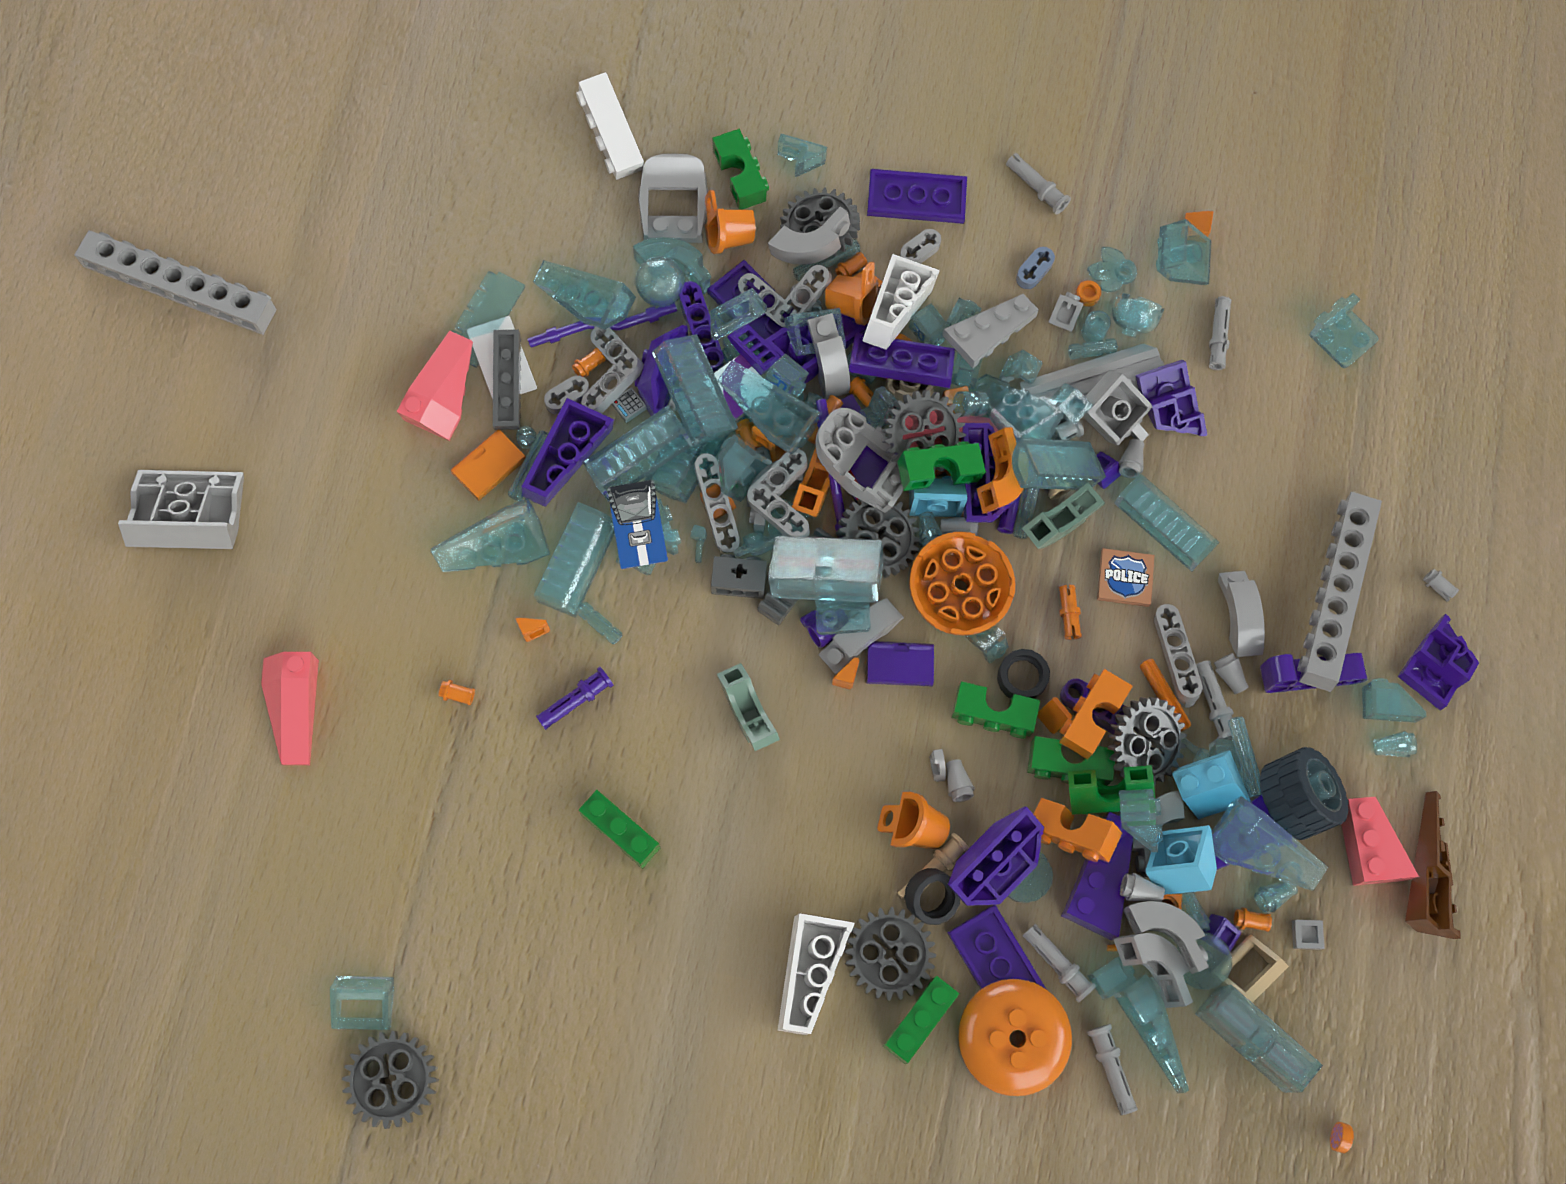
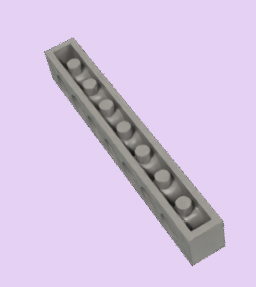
M88 230L74 254L82 266L262 335L265 333L277 310L271 301V297L261 291H257V293L252 292L240 283L231 284L218 275L212 274L210 276L204 274L197 267L189 266L188 268L173 258L167 257L164 259L159 257L149 249L140 250L128 241H116L104 232L98 234ZM249 304L247 307L241 308L243 305Z
M1351 492L1346 500H1341L1339 503L1337 514L1340 515V519L1335 522L1331 536L1335 537L1334 543H1330L1326 553L1329 563L1324 566L1320 580L1324 581L1323 587H1319L1315 597L1318 607L1317 610H1313L1309 620V625L1313 626L1311 633L1308 632L1303 644V648L1307 649L1306 655L1301 657L1297 671L1301 672L1299 679L1301 683L1331 692L1339 682L1379 516L1381 500ZM1335 587L1340 588L1343 592L1338 591ZM1329 609L1334 610L1337 614H1333ZM1323 631L1329 633L1331 637L1326 636ZM1317 654L1322 655L1326 661L1321 660Z

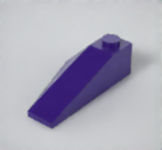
M840 313L833 314L838 334L842 337L844 349L854 342L855 333L863 334L866 332L868 324L865 326L859 325L851 317ZM804 322L803 326L791 328L790 326L782 328L765 339L782 358L773 367L776 375L793 391L802 387L819 373L817 357L807 322Z

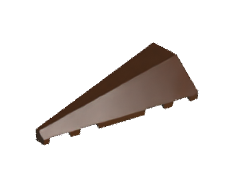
M1437 791L1426 792L1414 868L1419 877L1411 881L1405 922L1420 933L1450 939H1461L1460 930L1454 928L1452 914L1457 913V906L1452 904L1451 886H1453L1448 844L1441 840L1440 827L1445 826L1444 818L1439 817V800L1441 795Z

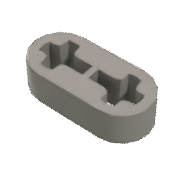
M934 229L922 231L904 244L900 251V257L920 264L939 250L941 235ZM926 239L929 241L933 239L934 245L932 243H928L925 245ZM907 252L909 254H913L914 252H916L915 258H913L912 256L907 258Z
M573 376L550 389L544 396L547 410L552 414H559L566 398L580 403L584 394L590 389L588 381L582 376ZM578 385L582 387L583 391L578 392L574 390L573 386ZM555 397L561 402L558 406L552 403V399Z

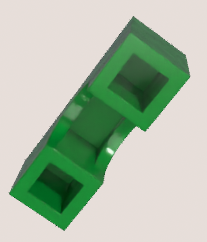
M740 128L713 137V153L721 171L728 168H737L742 171L741 174L730 178V191L738 209L743 210L766 202L769 185L766 177H761L759 173L760 165L757 157H752L750 153L751 145L748 137H743Z
M967 441L947 447L943 444L931 446L929 449L908 448L903 451L897 461L903 491L929 488L935 480L934 467L946 469L952 477L953 485L978 482L986 473L979 443L969 444Z
M963 681L960 682L951 717L957 719L959 724L972 726L973 723L983 725V729L987 731L999 732V730L1010 732L1012 737L1021 739L1032 735L1035 729L1040 700L1014 694L1010 699L1008 709L998 712L992 710L986 703L987 687Z
M1035 736L1032 739L1027 773L1034 774L1035 778L1049 780L1051 777L1061 778V782L1069 784L1068 771L1096 769V777L1101 784L1108 786L1113 781L1115 761L1110 760L1109 757L1114 754V750L1097 746L1088 760L1083 757L1081 763L1074 764L1068 762L1063 757L1060 740Z
M1152 765L1124 767L1123 780L1114 786L1101 784L1097 780L1096 769L1068 771L1072 815L1156 809Z
M598 790L578 810L584 819L600 833L605 834L624 854L642 869L661 849L659 843Z
M935 976L916 1000L909 1013L884 1043L883 1047L901 1062L908 1064L960 993L941 978Z

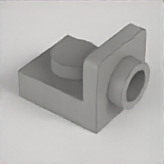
M1066 292L1065 296L1060 294L1048 323L1072 332L1084 304L1079 302L1080 297Z

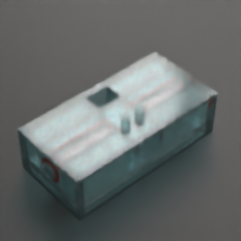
M776 536L768 576L771 597L878 603L884 561L882 540Z
M1232 985L1216 988L1195 1013L1284 1093L1303 1092L1323 1066Z

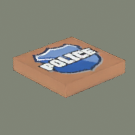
M1103 548L1100 556L1097 600L1149 607L1152 599L1155 555Z

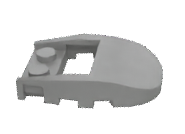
M660 154L649 158L644 163L638 194L644 243H703L702 230L703 225L707 221L705 196L708 193L704 165L697 157L688 154ZM649 190H698L697 216H648Z
M838 408L829 414L817 432V456L829 474L849 494L886 513L893 507L903 492L898 464L891 461L895 454L885 452L890 447V443H882V440L886 439V433L881 432V427L874 428L866 423V417L849 408ZM866 445L889 462L872 488L862 487L848 473Z

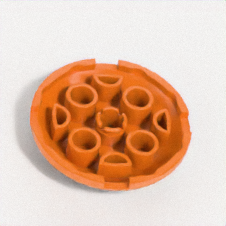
M952 532L936 537L921 549L911 568L909 586L916 609L929 624L943 632L965 636L982 633L992 628L1006 615L1015 594V576L1009 559L991 540L987 541L976 536L975 533ZM955 581H964L967 585V590H959L955 587Z
M1007 979L993 982L979 990L970 999L961 1015L958 1029L959 1049L962 1059L975 1079L994 1092L1008 1096H1026L1039 1092L1059 1077L1068 1062L1072 1047V1031L1067 1013L1052 993L1036 983L1022 979ZM1015 1030H1020L1023 1034L1022 1043L1014 1046L1010 1043V1034Z

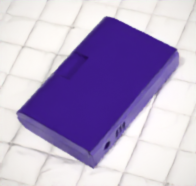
M874 641L867 649V684L933 687L934 644Z

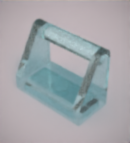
M753 288L710 311L711 336L715 341L754 321L767 311L766 304Z
M840 308L792 314L784 318L785 327L796 356L815 354L813 343L802 345L799 327L808 326L807 320L831 313H833L838 334L842 337L844 349H846Z
M337 976L330 987L331 1028L390 1030L394 977ZM342 1000H382L383 1018L340 1017Z

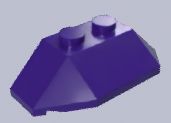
M681 325L652 340L649 350L645 349L643 352L642 362L644 366L641 375L635 380V386L638 388L639 397L646 405L647 411L657 426H662L677 376L676 363L678 358L683 355L687 344L688 326Z
M965 423V426L962 427V433H965L966 436L961 437V442L967 441L969 444L979 443L986 471L978 482L965 484L967 501L963 512L966 522H993L1017 500L1016 498L1010 504L989 513H982L977 488L990 483L995 475V461L988 435L995 433L989 423Z
M1026 806L998 820L956 861L948 882L949 887L967 906L1001 904L1038 865L1041 835H1043L1044 826Z

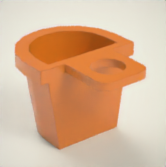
M709 190L705 196L708 219L705 224V231L710 251L713 254H721L724 249L753 243L756 231L754 211L717 209L715 191Z
M869 262L862 271V278L837 275L825 289L826 308L855 319V322L859 325L865 326L868 324L878 295V278H874L875 263Z
M902 792L900 805L883 806L877 829L882 833H893L891 846H914L935 849L942 846L947 840L950 832V822L946 815L930 806L922 795L914 792ZM893 812V820L890 825L886 826V818L889 813Z

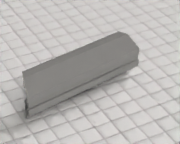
M1140 344L1020 382V385L1038 427L1044 429L1066 422L1072 415H1075L1077 418L1082 417L1075 408L1109 370L1122 373L1138 389L1135 375L1164 366V363L1161 361L1156 347Z

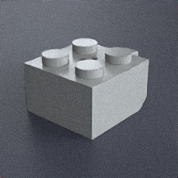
M1109 370L1075 408L1109 443L1119 445L1129 435L1134 439L1144 441L1149 435L1140 423L1143 421L1142 418L1150 411L1152 405L1122 373Z

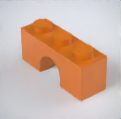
M1106 669L1099 676L1094 673L1086 688L1090 689L1086 698L1081 696L1073 708L1077 712L1073 720L1067 718L1059 732L1063 736L1059 742L1088 760L1106 733L1104 729L1097 726L1093 721L1092 711L1102 708L1115 714L1122 706L1133 686Z
M1044 798L1040 799L1033 814L1044 826L1041 843L1050 845L1053 842L1058 844L1060 849L1068 853H1074V850L1081 852L1083 857L1093 862H1097L1100 859L1109 863L1122 835V831L1114 822L1088 814L1080 828L1070 830L1075 816L1072 815L1065 805Z

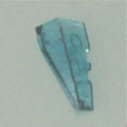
M543 260L533 280L534 284L581 322L603 330L625 320L636 299V296L622 282Z
M731 360L718 378V383L770 442L790 454L804 446L818 426L817 421H819L820 416L818 410Z
M528 498L500 509L430 550L442 572L475 569L476 566L486 565L501 567V564L508 563L523 565L550 555L539 517Z
M1242 796L1231 802L1212 831L1215 856L1233 866H1241L1252 870V872L1278 878L1280 881L1311 891L1316 888L1328 869L1322 861L1271 817Z
M1147 974L1141 975L1113 993V995L1177 1094L1186 1093L1189 1091V1087L1164 1001L1159 994L1161 988L1153 977L1149 978Z

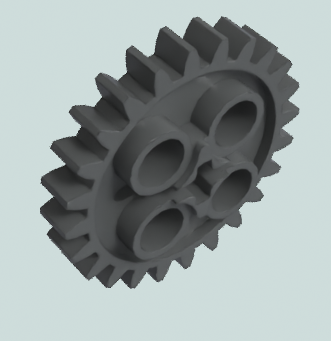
M814 188L811 195L804 191L803 198L798 195L795 196L796 203L788 202L789 209H783L784 216L780 217V228L785 225L792 231L808 233L820 228L841 206L848 212L850 220L847 232L843 236H839L841 244L839 250L842 252L846 251L845 244L853 245L852 238H858L857 231L860 230V215L857 212V205H852L851 198L845 200V193L837 196L836 189H833L830 194L827 193L826 188H823L822 193H818L817 189Z
M924 390L922 395L919 391H913L912 397L909 394L903 395L904 403L900 400L895 401L897 410L888 409L892 418L883 420L889 424V428L882 429L881 431L888 434V438L882 440V443H890V447L885 452L895 454L891 461L897 462L903 451L910 448L913 442L917 443L920 450L929 449L931 446H934V441L938 436L945 447L954 446L959 443V438L965 437L966 434L959 432V428L965 426V423H958L957 421L962 413H953L956 404L947 405L948 397H942L939 400V392H933L930 397L929 390ZM932 411H935L937 414L935 424H932L929 419ZM908 416L913 420V426L910 430L905 426V420ZM941 426L945 427V430L941 432L925 434L923 437L903 439L905 434L922 432L924 429H935ZM936 467V469H937L938 471H944V470H945V469L942 468V467Z
M858 499L857 503L852 502L849 505V509L842 513L845 518H841L838 521V524L843 528H839L836 534L843 536V538L837 544L845 546L840 554H849L850 557L847 560L875 561V579L880 576V573H882L884 579L889 577L890 573L895 576L900 572V569L905 570L908 567L907 563L914 561L915 558L912 554H916L919 551V548L914 545L920 542L921 539L915 537L914 534L920 528L912 527L916 518L908 519L907 515L911 510L902 511V502L896 506L893 505L890 510L884 513ZM866 515L871 516L875 524H870L866 519ZM890 525H894L898 529V534L891 531ZM858 538L865 540L867 548L859 544ZM882 548L889 550L891 558L883 554Z
M1140 697L1139 701H1130L1131 707H1122L1124 715H1115L1119 723L1118 725L1111 724L1115 733L1108 735V738L1113 740V744L1109 745L1107 749L1114 750V754L1109 759L1117 761L1113 768L1121 771V777L1124 778V767L1152 765L1155 786L1156 781L1165 782L1164 775L1172 776L1171 767L1179 768L1176 760L1177 758H1184L1183 754L1180 753V749L1186 748L1187 745L1181 743V739L1187 737V734L1180 731L1185 726V723L1177 722L1181 714L1175 713V706L1167 705L1168 701L1153 697Z
M891 907L888 915H885L882 908H879L878 917L876 918L871 912H868L869 921L866 922L860 918L858 923L861 929L853 927L851 932L856 937L847 939V943L853 947L844 951L845 954L852 956V959L848 960L845 964L855 968L849 974L850 977L856 975L860 977L856 986L865 983L867 985L866 994L872 989L876 990V999H879L883 992L886 993L887 1001L891 1000L893 993H896L897 998L902 1000L904 990L908 995L912 996L914 994L913 985L918 989L923 988L919 980L920 978L924 980L930 979L925 970H933L935 968L933 964L928 962V959L936 957L935 953L929 952V948L933 947L935 942L926 941L931 932L926 931L922 933L920 929L923 927L924 922L915 925L913 923L915 919L914 914L908 919L904 918V909L901 910L899 915H895L894 908ZM894 927L898 932L897 940H887L883 934L884 928ZM872 935H877L888 950L894 948L897 951L894 956L908 969V973H904L893 958L885 959V949L872 938ZM874 946L878 951L877 959L867 960L863 955L864 947ZM910 947L917 952V960L915 962H907L904 959L903 950ZM885 967H893L896 970L897 978L895 981L888 982L883 978L882 971Z
M392 1031L388 1039L384 1032H380L378 1042L374 1037H368V1047L363 1044L358 1045L361 1051L360 1055L350 1054V1057L355 1061L354 1065H345V1068L351 1071L350 1076L342 1077V1080L350 1082V1086L342 1091L343 1093L352 1094V1097L347 1100L346 1104L356 1103L357 1106L352 1113L357 1115L364 1112L362 1122H367L372 1117V1127H378L381 1120H383L384 1129L390 1128L392 1120L396 1127H402V1118L408 1123H412L413 1112L417 1115H423L420 1107L421 1104L431 1105V1102L426 1098L427 1094H436V1091L430 1088L431 1083L439 1081L438 1078L431 1077V1073L438 1069V1066H429V1062L433 1060L434 1055H424L428 1048L427 1045L417 1048L419 1038L414 1037L408 1042V1033H403L400 1039H398L397 1031ZM386 1053L389 1055V1070L384 1059ZM405 1053L409 1058V1062L404 1069L400 1070L396 1065V1059L400 1054ZM376 1060L380 1065V1071L376 1076L371 1077L368 1074V1065ZM389 1072L391 1075H396V1080L392 1082V1086L391 1084H385V1079L389 1077ZM410 1082L414 1087V1093L410 1098L405 1099L401 1094V1089L405 1083ZM380 1089L385 1094V1101L382 1105L376 1106L373 1102V1095ZM392 1089H393L394 1095H395V1097H396V1099H397V1105H396V1106H394V1105L392 1104V1100H393Z

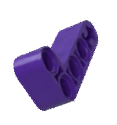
M688 281L679 288V301L695 351L680 356L676 366L678 380L684 385H693L704 381L724 366V358L701 288L697 283ZM689 296L694 299V304L692 305ZM695 317H702V318H703V319L700 320V321H694V320H692V319L695 318ZM704 338L711 340L708 343L700 342V340ZM710 360L718 362L716 365L707 364ZM686 367H691L694 369L691 372L683 371V369Z
M1362 653L1345 654L1340 679L1336 686L1352 685L1367 681L1368 678ZM1291 654L1270 657L1260 665L1265 693L1315 689L1316 687L1299 682L1301 672L1297 671L1300 659H1293ZM1323 656L1319 657L1321 660L1326 661Z

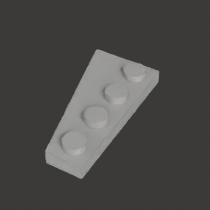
M1022 294L945 328L943 337L974 368L984 356L987 358L993 353L995 347L1009 340V336L1012 333L1020 331L1037 317L1039 309Z

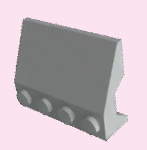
M138 470L130 491L131 510L127 520H119L118 523L125 546L233 549L239 529L244 473Z

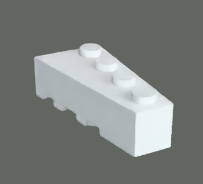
M605 72L580 81L579 91L576 92L579 104L586 114L588 125L595 133L598 149L603 151L606 157L604 161L609 174L613 173L617 180L643 170V158L607 73Z
M892 254L862 341L887 349L930 295L940 270Z
M800 913L794 917L778 1031L802 1035L811 1034L828 987L834 977L837 964L844 952L845 944L855 923Z

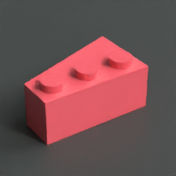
M1377 798L1348 799L1349 811L1347 819L1341 826L1353 886L1401 882L1419 877Z

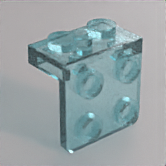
M1354 293L1346 299L1344 297L1338 299L1331 308L1333 310L1327 313L1324 311L1314 321L1316 326L1309 334L1342 368L1349 367L1379 340L1378 336L1352 311L1361 300Z
M868 584L815 587L816 628L818 634L868 632L871 629Z

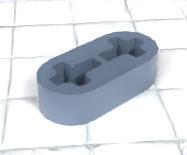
M1047 247L1037 248L1019 268L1016 276L1017 284L1023 289L1034 288L1051 269L1055 260L1054 252ZM1039 258H1047V261H1043L1040 265L1037 264ZM1031 271L1034 272L1032 278L1024 279V275L1027 276Z

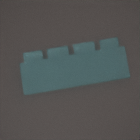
M488 271L479 285L482 290L486 291V294L479 289L476 290L467 305L474 313L464 310L455 325V328L462 333L452 330V332L471 339L491 333L493 330H498L524 291L525 284L501 272H498L496 276V274ZM472 346L470 365L477 368L479 362Z

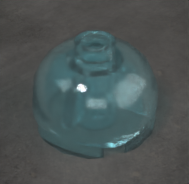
M658 255L649 257L640 264L634 282L636 291L643 301L652 306L664 307L673 304L679 299V294L685 285V278L677 262L668 257Z
M1117 293L1113 302L1112 317L1116 325L1123 329L1122 334L1136 337L1137 333L1147 334L1158 326L1165 310L1161 305L1142 297L1137 299L1131 298L1130 300V294Z

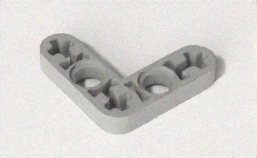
M822 265L811 267L786 299L781 297L759 277L751 273L745 274L740 278L738 287L744 296L783 328L789 326L794 328L824 293L826 287L832 281V275ZM817 272L820 274L823 273L822 276L825 278L824 281H817L814 284V282L816 281V277L814 275ZM755 280L753 284L761 292L756 294L751 289H748L746 283ZM808 282L811 285L814 284L813 287L817 289L816 292H814L810 287L806 286V284ZM807 290L810 294V299L807 303L800 304L797 300V295L799 292ZM769 294L775 297V304L770 308H765L763 306L764 297ZM792 302L801 309L799 312L795 309L793 310V307L790 306ZM793 310L790 315L793 319L790 322L784 321L783 313H790Z
M606 324L596 326L592 330L590 337L592 343L613 366L584 394L581 401L582 405L599 413H603L641 375L644 366L638 356ZM603 335L610 340L607 344L601 338ZM621 346L620 354L612 357L613 350ZM626 360L632 363L633 367L631 369L624 363ZM617 379V385L613 389L608 390L610 381Z
M791 449L750 487L747 497L752 509L789 540L799 543L806 540L809 536L808 521L779 497L805 472L808 466L804 451ZM800 459V465L795 463L791 466V460L797 461ZM780 474L784 476V482L779 485H774L770 481L774 475ZM757 494L761 496L762 494H764V499L768 503V506L766 507L765 502H763L761 499H757L755 501L754 495ZM775 508H782L786 511L785 515L779 519L772 517L771 512ZM790 518H791V523H792L795 527H800V526L802 525V532H801V533H800L799 531H795V532L793 533L792 525H791L790 523H788V521L790 520Z

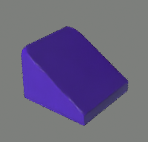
M1101 451L1082 466L1086 473L1103 489L1121 476L1119 473V462Z
M1211 914L1202 928L1205 936L1201 939L1228 956L1242 932L1225 917Z

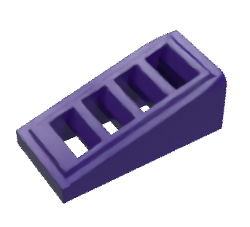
M748 323L727 336L738 353L748 361L760 376L775 367L782 360L779 354ZM745 333L748 337L741 341L738 337ZM752 341L754 345L748 348L746 344ZM758 349L760 353L755 355L753 352ZM763 357L766 360L764 363L760 360Z

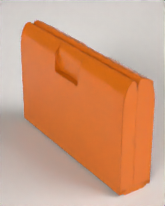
M498 429L450 471L480 501L527 459L507 436Z

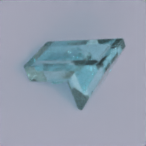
M780 134L778 155L787 160H797L795 177H798L825 164L827 147Z

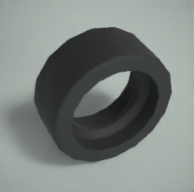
M1019 649L1008 654L1002 661L997 674V681L1001 691L1010 699L1014 694L1036 699L1044 692L1050 680V669L1047 661L1041 654L1029 649ZM1017 661H1027L1037 668L1039 681L1034 688L1027 691L1019 690L1009 682L1008 670Z
M926 868L917 872L909 880L905 888L904 899L906 907L911 914H914L916 918L928 925H940L955 915L960 905V898L948 885L951 876L936 868ZM940 881L945 886V897L942 903L932 911L926 912L920 907V897L923 890L930 883Z

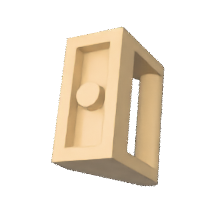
M1250 934L1211 974L1243 1007L1251 1005L1289 966L1277 954ZM1254 948L1268 965L1242 990L1225 975Z

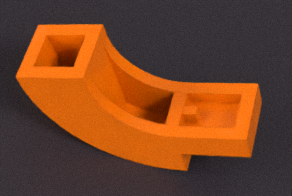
M1012 427L1003 428L988 435L995 461V475L990 483L977 488L983 514L1010 504L1018 498L1025 487L1028 477L1027 451L1018 452Z
M815 446L802 483L799 484L792 508L817 517L829 492L830 480L828 471L821 464L817 456Z

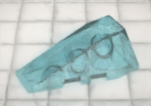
M988 374L967 385L971 397L998 430L1007 427L1013 428L1018 452L1027 451L1029 458L1047 447L1063 417V412L1051 400L1044 396L1038 398L1030 395V392L1023 388L1018 390L1010 387L1008 382Z

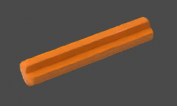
M1151 658L1142 662L1140 669L1158 699L1168 701L1167 705L1175 706L1174 712L1181 714L1177 722L1185 723V726L1180 731L1183 732L1190 728L1191 722L1154 659Z

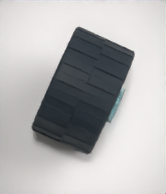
M1302 747L1264 765V768H1262L1260 773V790L1263 801L1278 827L1291 838L1305 840L1341 825L1346 821L1349 804L1345 788L1335 768L1319 751L1311 747Z

